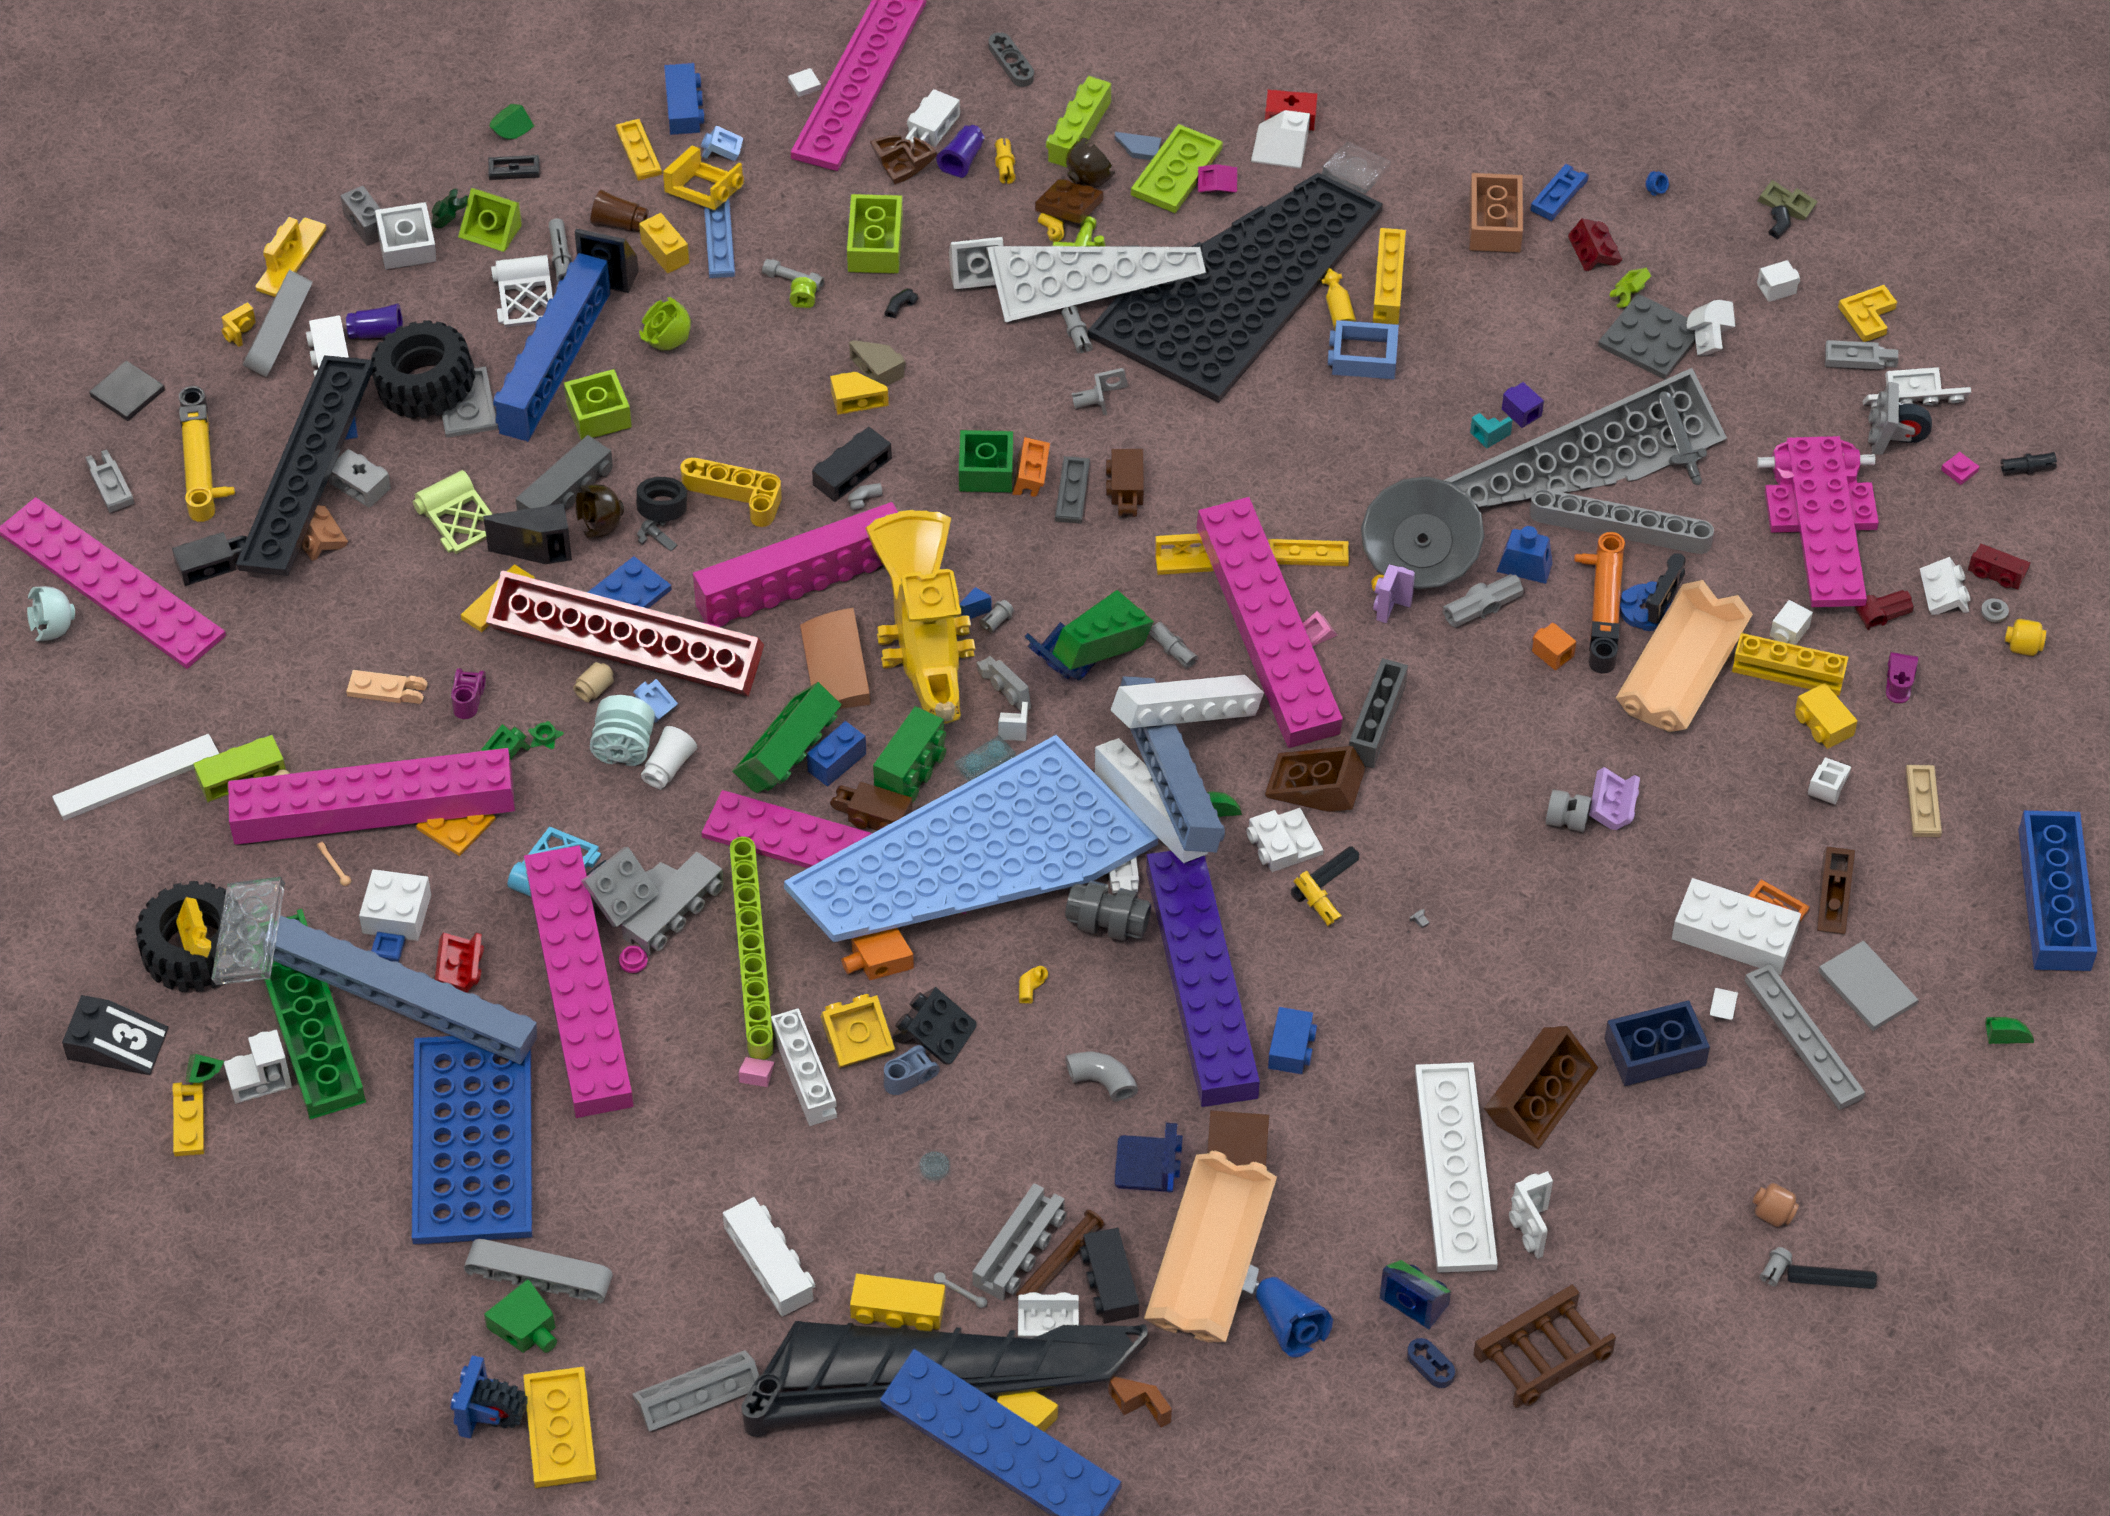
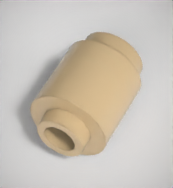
M595 662L576 679V684L573 686L574 692L585 702H589L591 699L595 700L613 684V671L608 665Z

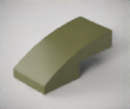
M1771 180L1757 200L1771 208L1778 207L1779 205L1785 206L1789 210L1790 216L1800 220H1805L1818 202L1798 188L1792 193Z

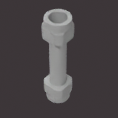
M766 259L762 268V273L772 278H775L776 275L790 280L798 277L810 278L816 283V291L818 292L820 291L819 286L822 287L825 281L824 277L811 272L810 275L780 266V261L774 259Z

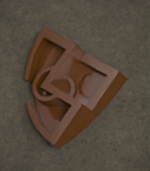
M901 135L884 136L870 141L878 160L894 185L908 180L925 168L937 156L936 150L927 142L916 137L913 138L914 142L902 139Z

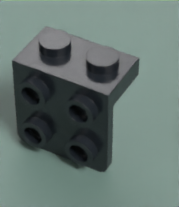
M934 987L924 994L919 992L909 1004L912 1008L908 1014L905 1013L897 1021L895 1027L898 1029L892 1036V1039L903 1044L914 1038L943 1064H951L975 1030L977 1023L937 987Z

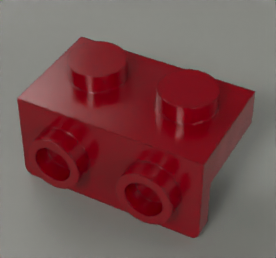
M1581 218L1568 234V238L1584 271H1591L1597 262L1614 266L1619 265L1623 260L1617 245L1609 233V228L1601 221Z

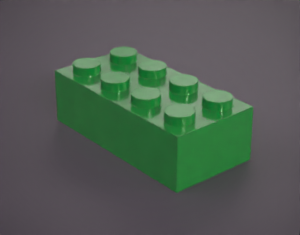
M819 682L794 695L732 772L756 793L764 789L769 791L777 783L782 784L791 775L792 772L789 769L792 765L799 764L807 755L805 749L809 745L813 746L822 737L820 732L824 726L828 727L838 717L835 712L842 704Z

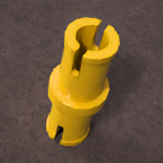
M1000 138L995 142L997 154L995 165L999 169L1000 182L1005 184L1006 177L1007 184H1011L1015 181V157L1011 153L1010 140L1005 138L1006 146H1004L1003 138Z
M1305 871L1299 878L1297 877L1293 881L1308 899L1307 904L1309 907H1314L1327 927L1334 923V920H1338L1342 916L1326 897L1328 893L1325 889H1320L1308 871Z

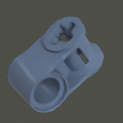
M917 1045L885 1064L884 1088L892 1095L903 1094L917 1085L936 1077L940 1068L937 1063H932L927 1057L926 1049L922 1045Z

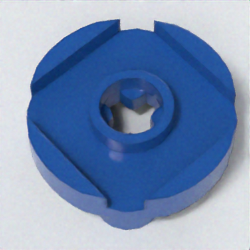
M1651 581L1647 584L1634 585L1623 591L1620 614L1628 625L1642 628L1645 631H1655L1659 623L1649 622L1648 610L1646 608L1641 609L1642 604L1646 603L1649 594H1654L1656 591L1657 582Z

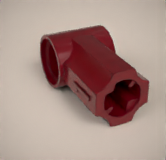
M1904 590L1877 598L1875 595H1867L1865 606H1854L1868 631L1871 627L1880 624L1885 626L1888 620L1912 613L1914 609L1911 595L1908 591Z

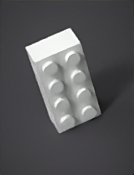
M1692 878L1674 923L1672 939L1758 968L1771 964L1775 971L1781 975L1798 930L1801 913Z

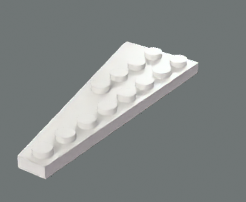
M987 247L1005 322L1206 273L1200 247Z

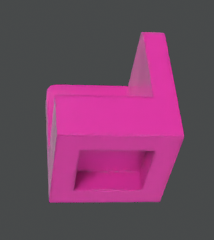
M1219 164L1199 166L1198 192H1237V167Z

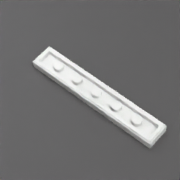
M206 734L52 796L53 801L63 821L190 771L194 769L193 763L203 758L217 755L219 752L210 735Z

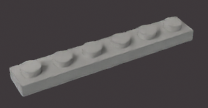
M1768 964L1746 974V984L1837 1108L1841 1110L1864 1099L1865 1091L1772 965Z

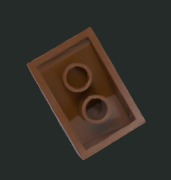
M1353 746L1278 753L1265 795L1269 799L1326 812L1352 810L1365 766Z

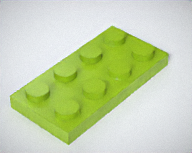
M1178 124L1132 186L1131 196L1176 213L1198 183V167L1212 164L1222 150L1223 141Z

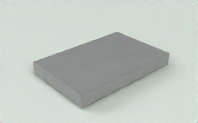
M486 367L474 368V384L470 392H466V398L462 402H457V406L452 410L447 409L443 411L442 419L446 438L498 429Z
M1864 940L1819 966L1818 972L1872 1031L1918 1004L1916 996Z

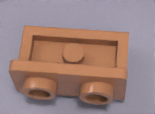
M317 506L301 544L311 561L318 559L321 550L341 549L346 547L348 540L326 506Z

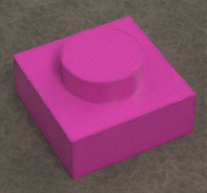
M1958 452L1942 465L1941 471L1962 485L1979 471L1980 466L1961 452Z

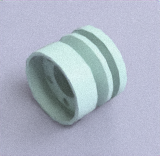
M613 695L602 699L598 704L595 726L590 740V750L593 755L607 764L619 762L626 763V766H636L643 763L647 758L650 735L652 734L655 713L651 706L633 696Z

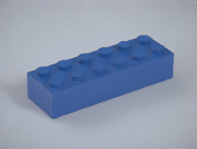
M2024 810L2018 833L2034 970L2091 971L2097 954L2081 814L2080 812Z

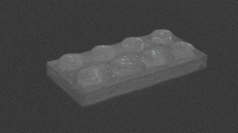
M281 877L227 883L212 973V980L216 985L270 979L285 882Z

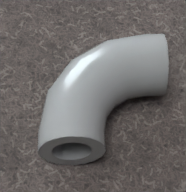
M1094 1051L1073 1053L1065 1056L1067 1069L1073 1083L1086 1080L1099 1082L1106 1087L1111 1100L1115 1102L1132 1098L1137 1094L1138 1087L1127 1067L1112 1056Z

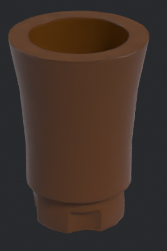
M600 189L592 206L590 222L591 224L607 225L628 231L635 230L640 232L639 223L648 219L649 210L640 207L639 204L626 201Z

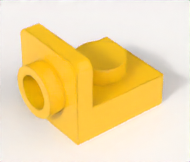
M248 302L222 316L223 329L221 331L229 343L233 341L238 347L242 346L241 332L249 331L256 324L254 309Z

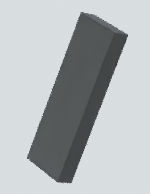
M1064 456L1055 514L1056 522L1082 524L1090 458Z

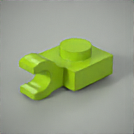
M1647 268L1629 271L1615 285L1616 289H1613L1609 296H1620V302L1616 307L1628 306L1631 300L1630 294H1635L1645 287L1644 283L1651 277Z

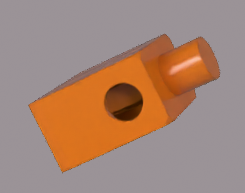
M898 928L851 938L853 954L841 958L843 968L847 974L863 969L869 980L914 968L913 953Z

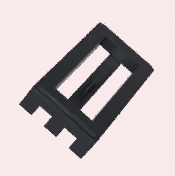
M539 155L488 157L489 180L540 178ZM534 163V165L519 166V164ZM508 164H509L508 167H494V165H508Z

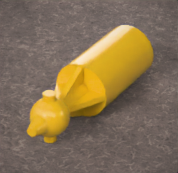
M1329 268L1325 278L1322 279V283L1329 286L1326 302L1334 330L1336 331V320L1356 322L1348 291L1338 284L1340 279L1343 278L1342 274H1338Z

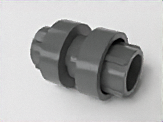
M1091 880L1087 886L1078 883L1072 886L1067 900L1065 918L1070 922L1078 923V930L1096 934L1099 926L1108 928L1109 938L1125 942L1129 936L1135 938H1142L1144 936L1150 918L1151 904L1149 901L1138 899V892L1120 888L1117 895L1109 894L1108 884Z

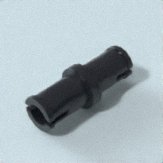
M2054 452L2039 455L2027 453L2023 457L2001 459L2000 464L2003 465L2000 467L2003 476L2025 472L2029 475L2033 474L2034 471L2056 469L2057 464H2054V462H2057Z

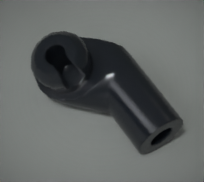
M905 288L891 297L884 313L885 316L896 319L901 306L905 302L909 306H913L918 300V294L914 293L913 289Z

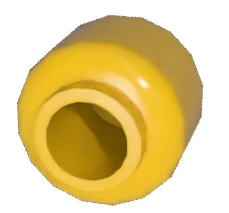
M2017 619L2013 627H2007L2005 642L2010 643L2009 648L2013 653L2035 656L2038 651H2043L2047 631L2042 630L2043 627L2040 622Z

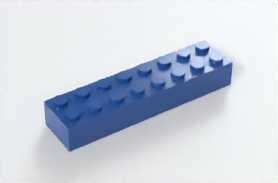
M578 253L574 262L569 263L565 278L559 281L553 299L550 298L548 300L543 317L538 318L534 333L529 335L526 340L525 349L522 354L517 355L512 372L507 373L503 388L495 394L493 405L496 407V424H498L499 434L529 442L611 294L606 260Z
M913 1349L880 1399L883 1408L1050 1516H1104L1122 1488L1120 1480L916 1349Z

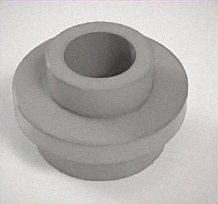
M1988 599L1982 604L1981 613L1986 620L1997 623L2007 618L2009 608L2002 600Z

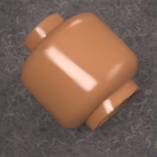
M1775 1183L1769 1184L1766 1189L1760 1187L1752 1200L1756 1204L1755 1215L1775 1227H1780L1784 1223L1788 1225L1799 1207L1796 1203L1795 1194Z

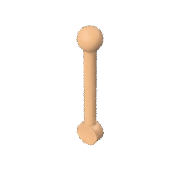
M323 842L318 843L317 847L340 877L341 885L348 886L351 883V878L342 872L327 851Z

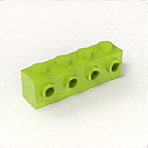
M1088 76L1084 84L1078 86L1075 99L1069 101L1066 114L1063 118H1059L1054 134H1050L1047 138L1048 162L1067 167L1066 156L1069 149L1081 137L1089 140L1111 103L1110 82Z

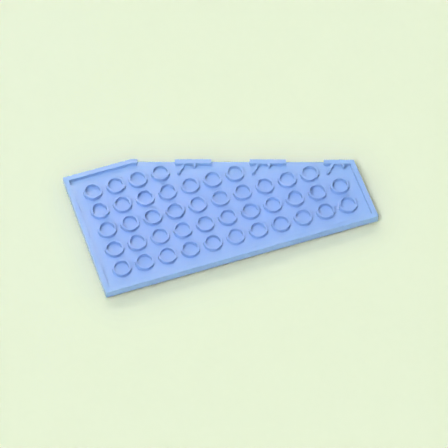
M1055 735L785 880L784 889L833 942H838L1072 887L1077 883H1089L1090 880H1096L1157 846L1158 837Z

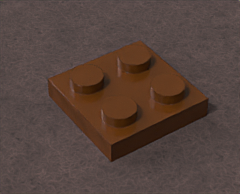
M1058 179L1035 202V211L1081 223L1103 201L1104 191L1094 189L1091 186L1075 184L1069 180Z

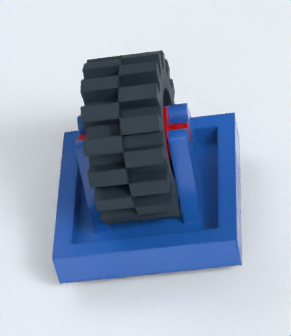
M472 1355L469 1365L464 1366L462 1369L459 1393L455 1392L451 1400V1410L455 1414L454 1425H457L459 1436L471 1439L477 1422L489 1423L494 1427L501 1425L502 1428L518 1426L528 1402V1397L524 1395L525 1392L522 1390L517 1391L518 1387L515 1385L509 1386V1382L504 1381L501 1383L499 1379H489L484 1358Z

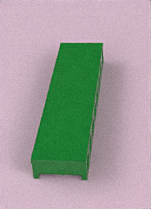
M302 909L296 910V915L286 917L288 919H296L308 927ZM276 921L253 927L252 923L248 924L249 938L309 1119L311 1120L366 1103L363 1086L328 983L265 957L263 940Z

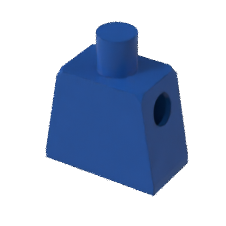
M1526 526L1522 530L1513 529L1503 550L1497 572L1507 575L1512 574L1520 578L1546 584L1553 564L1550 539L1547 536L1537 534V530L1532 526Z

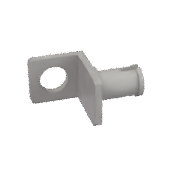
M1124 368L1094 374L1096 380L1094 389L1072 393L1075 409L1098 404L1102 408L1103 415H1107L1103 391L1128 387ZM1116 376L1120 378V381L1114 384L1106 382L1110 377Z

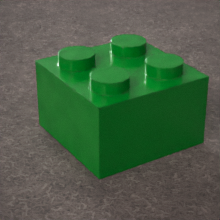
M960 430L959 491L1012 492L1013 431Z

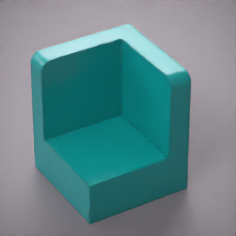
M1478 413L1471 419L1470 433L1488 449L1511 435L1513 420L1510 417L1500 422L1496 418L1487 420L1481 413Z

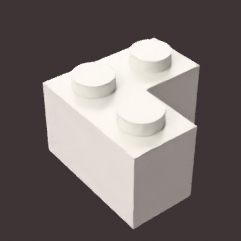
M277 1030L261 1032L256 1036L249 1037L252 1054L236 1056L231 1060L224 1061L235 1104L292 1088Z

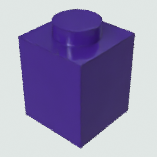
M1522 382L1515 387H1510L1503 394L1502 410L1523 428L1542 416L1544 400Z

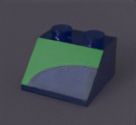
M1402 1260L1386 1265L1382 1272L1379 1299L1429 1330L1449 1306L1451 1291L1442 1282L1433 1280L1423 1274L1415 1265H1409Z

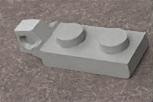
M1827 340L1825 344V367L1884 369V367H1897L1898 350L1884 349V347L1879 346V343Z
M988 656V658L976 662L977 670L982 678L990 679L994 689L1002 692L1011 705H1015L1022 711V702H1028V710L1031 709L1028 686L1001 660L995 661L991 656Z

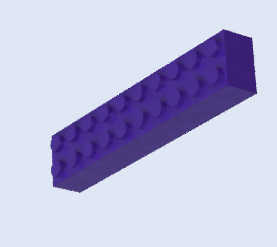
M1172 851L1147 854V878L1201 1107L1258 1099L1260 1081L1205 855L1183 863Z

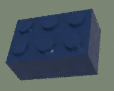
M1689 1000L1607 1021L1604 1040L1624 1086L1704 1067L1707 1064L1710 1046Z

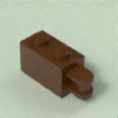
M1111 449V459H1106V475H1111V480H1106V496H1111V505H1118V517H1122V514H1133V517H1137V505H1143L1144 499L1143 449Z
M860 782L857 789L843 785L838 786L836 789L837 796L833 797L830 801L832 808L847 813L848 822H851L860 829L867 827L878 831L913 812L911 797L864 782Z

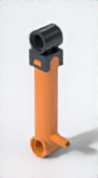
M1606 532L1599 537L1596 554H1575L1574 557L1575 562L1596 565L1588 663L1593 671L1600 674L1609 673L1615 668L1618 653L1625 541L1621 535L1615 532Z

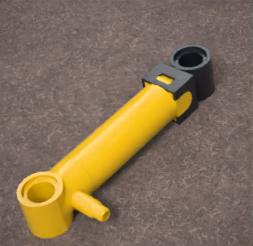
M189 386L181 390L178 397L183 439L186 484L185 500L190 518L197 522H204L211 519L215 514L214 498L234 495L235 489L234 487L226 486L213 488L209 442L210 428L204 390L200 387Z

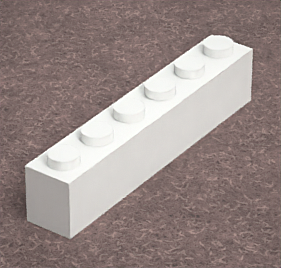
M1246 675L1120 686L1111 711L1129 728L1256 716L1264 692Z
M1119 738L1095 747V774L1183 863L1208 854V852L1184 851L1147 766Z

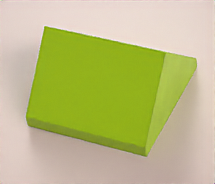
M471 188L458 237L505 252L522 226L519 202Z

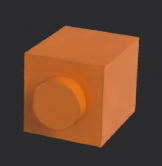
M1552 622L1545 629L1541 628L1533 636L1532 652L1556 671L1574 657L1577 641Z

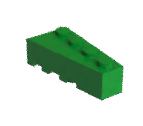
M1116 590L1063 627L1052 654L1070 670L1123 654L1144 645L1154 621L1120 591Z

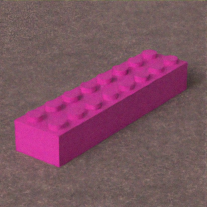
M893 502L696 571L693 573L696 607L705 623L723 626L729 620L740 616L748 617L754 611L765 607L773 608L779 602L790 598L795 600L802 597L804 593L813 590H823L829 584L838 581H848L854 575L863 572H873L879 566H882L883 563L875 552L865 527L870 525L875 519L898 513Z

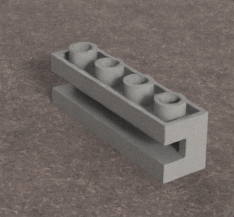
M695 852L657 889L659 891L657 896L621 924L623 939L631 945L636 941L640 948L646 952L647 956L651 955V947L656 951H660L667 943V937L664 934L669 929L676 933L683 929L686 924V918L683 915L686 912L691 911L694 914H698L705 905V900L702 897L707 892L713 896L720 893L724 885L722 868L700 853Z
M1034 1183L972 1271L973 1286L1002 1301L1005 1300V1291L1013 1295L1021 1282L1020 1278L1014 1276L1018 1269L1029 1272L1035 1264L1036 1256L1030 1254L1033 1247L1036 1246L1044 1250L1048 1246L1052 1235L1045 1230L1049 1224L1057 1228L1063 1224L1067 1212H1065V1199L1055 1193L1051 1199L1045 1197L1044 1188Z

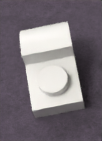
M1825 757L1811 779L1808 795L1835 805L1849 776L1851 767Z

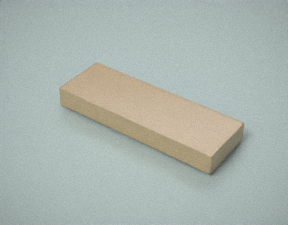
M1906 765L1913 837H1941L1942 831L1934 765Z

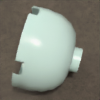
M42 586L31 588L28 599H33V607H27V616L31 631L35 627L37 628L39 636L35 640L49 641L65 634L71 620L75 618L74 605L69 603L67 596L62 591L54 587ZM47 624V629L42 631L38 629L39 625Z

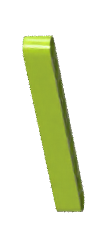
M738 837L730 844V857L747 1049L752 1058L766 1060L773 1054L774 1046L755 844L750 838Z

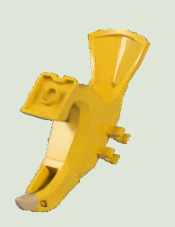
M899 511L898 513L875 519L870 525L865 527L875 552L890 575L893 589L896 625H881L877 627L878 645H886L897 639L900 645L898 649L889 648L882 650L883 668H892L903 663L904 672L913 684L922 709L943 718L944 724L957 721L961 717L958 689L959 657H974L975 650L974 639L957 641L956 635L970 634L969 616H961L954 572L950 569H940L948 539L951 517L940 512Z

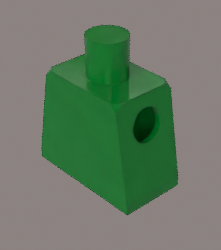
M528 1279L484 1313L486 1327L522 1353L526 1352L534 1344L544 1353H548L557 1344V1339L550 1333L556 1328L554 1315Z

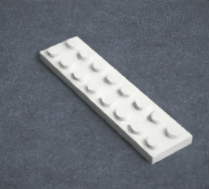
M1474 1064L1415 1065L1437 1273L1497 1270L1498 1263Z

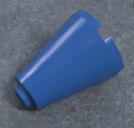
M1278 1277L1266 1278L1259 1283L1256 1298L1282 1351L1290 1357H1301L1314 1350L1309 1345L1317 1342L1319 1339L1323 1342L1326 1340L1332 1329L1333 1318L1325 1307Z

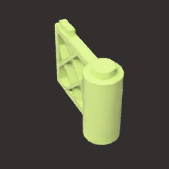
M461 470L415 493L413 505L418 514L424 513L426 517L430 518L443 538L440 539V542L448 553L454 551L457 554L486 539L485 531L475 528L478 520L484 521L483 516L492 515V513L475 491L465 471ZM473 500L478 506L476 513L462 510L463 504ZM444 514L455 515L453 525L442 523L438 517ZM459 517L474 519L472 527L457 526ZM454 533L469 534L468 540L457 545L453 539Z

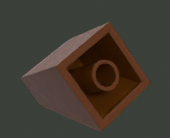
M1210 1110L1207 1154L1210 1151L1223 1153L1227 1156L1226 1159L1236 1166L1250 1165L1251 1162L1261 1163L1266 1166L1269 1115Z

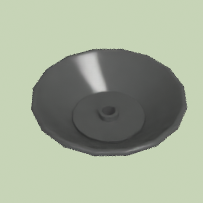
M1428 476L1403 479L1383 489L1367 507L1361 526L1363 551L1374 569L1380 574L1385 575L1390 564L1414 571V589L1442 587L1462 577L1478 559L1485 537L1482 515L1470 495L1451 482ZM1420 538L1427 539V542L1420 543L1418 540Z

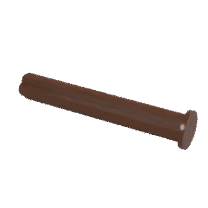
M1092 1210L1084 1212L1085 1217L1017 1291V1299L1019 1295H1026L1027 1293L1035 1292L1040 1294L1075 1255L1079 1247L1083 1246V1234L1092 1233L1098 1228L1102 1229L1104 1227V1221L1097 1213Z

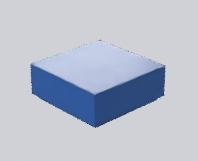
M377 932L371 951L391 962H399L406 940L405 936Z

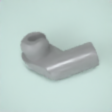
M881 483L860 486L848 496L850 508L852 510L863 508V499L882 496Z

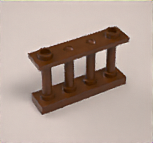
M1573 1284L1475 1341L1473 1355L1481 1364L1487 1359L1494 1361L1517 1389L1513 1399L1515 1408L1523 1404L1526 1406L1534 1404L1540 1398L1541 1393L1597 1360L1599 1362L1606 1361L1614 1352L1616 1336L1611 1333L1600 1340L1577 1312L1580 1292ZM1560 1316L1568 1318L1590 1346L1576 1354L1552 1325L1553 1320ZM1536 1330L1543 1332L1566 1361L1551 1368L1528 1340L1529 1334ZM1511 1345L1518 1346L1541 1376L1527 1383L1504 1355V1349Z

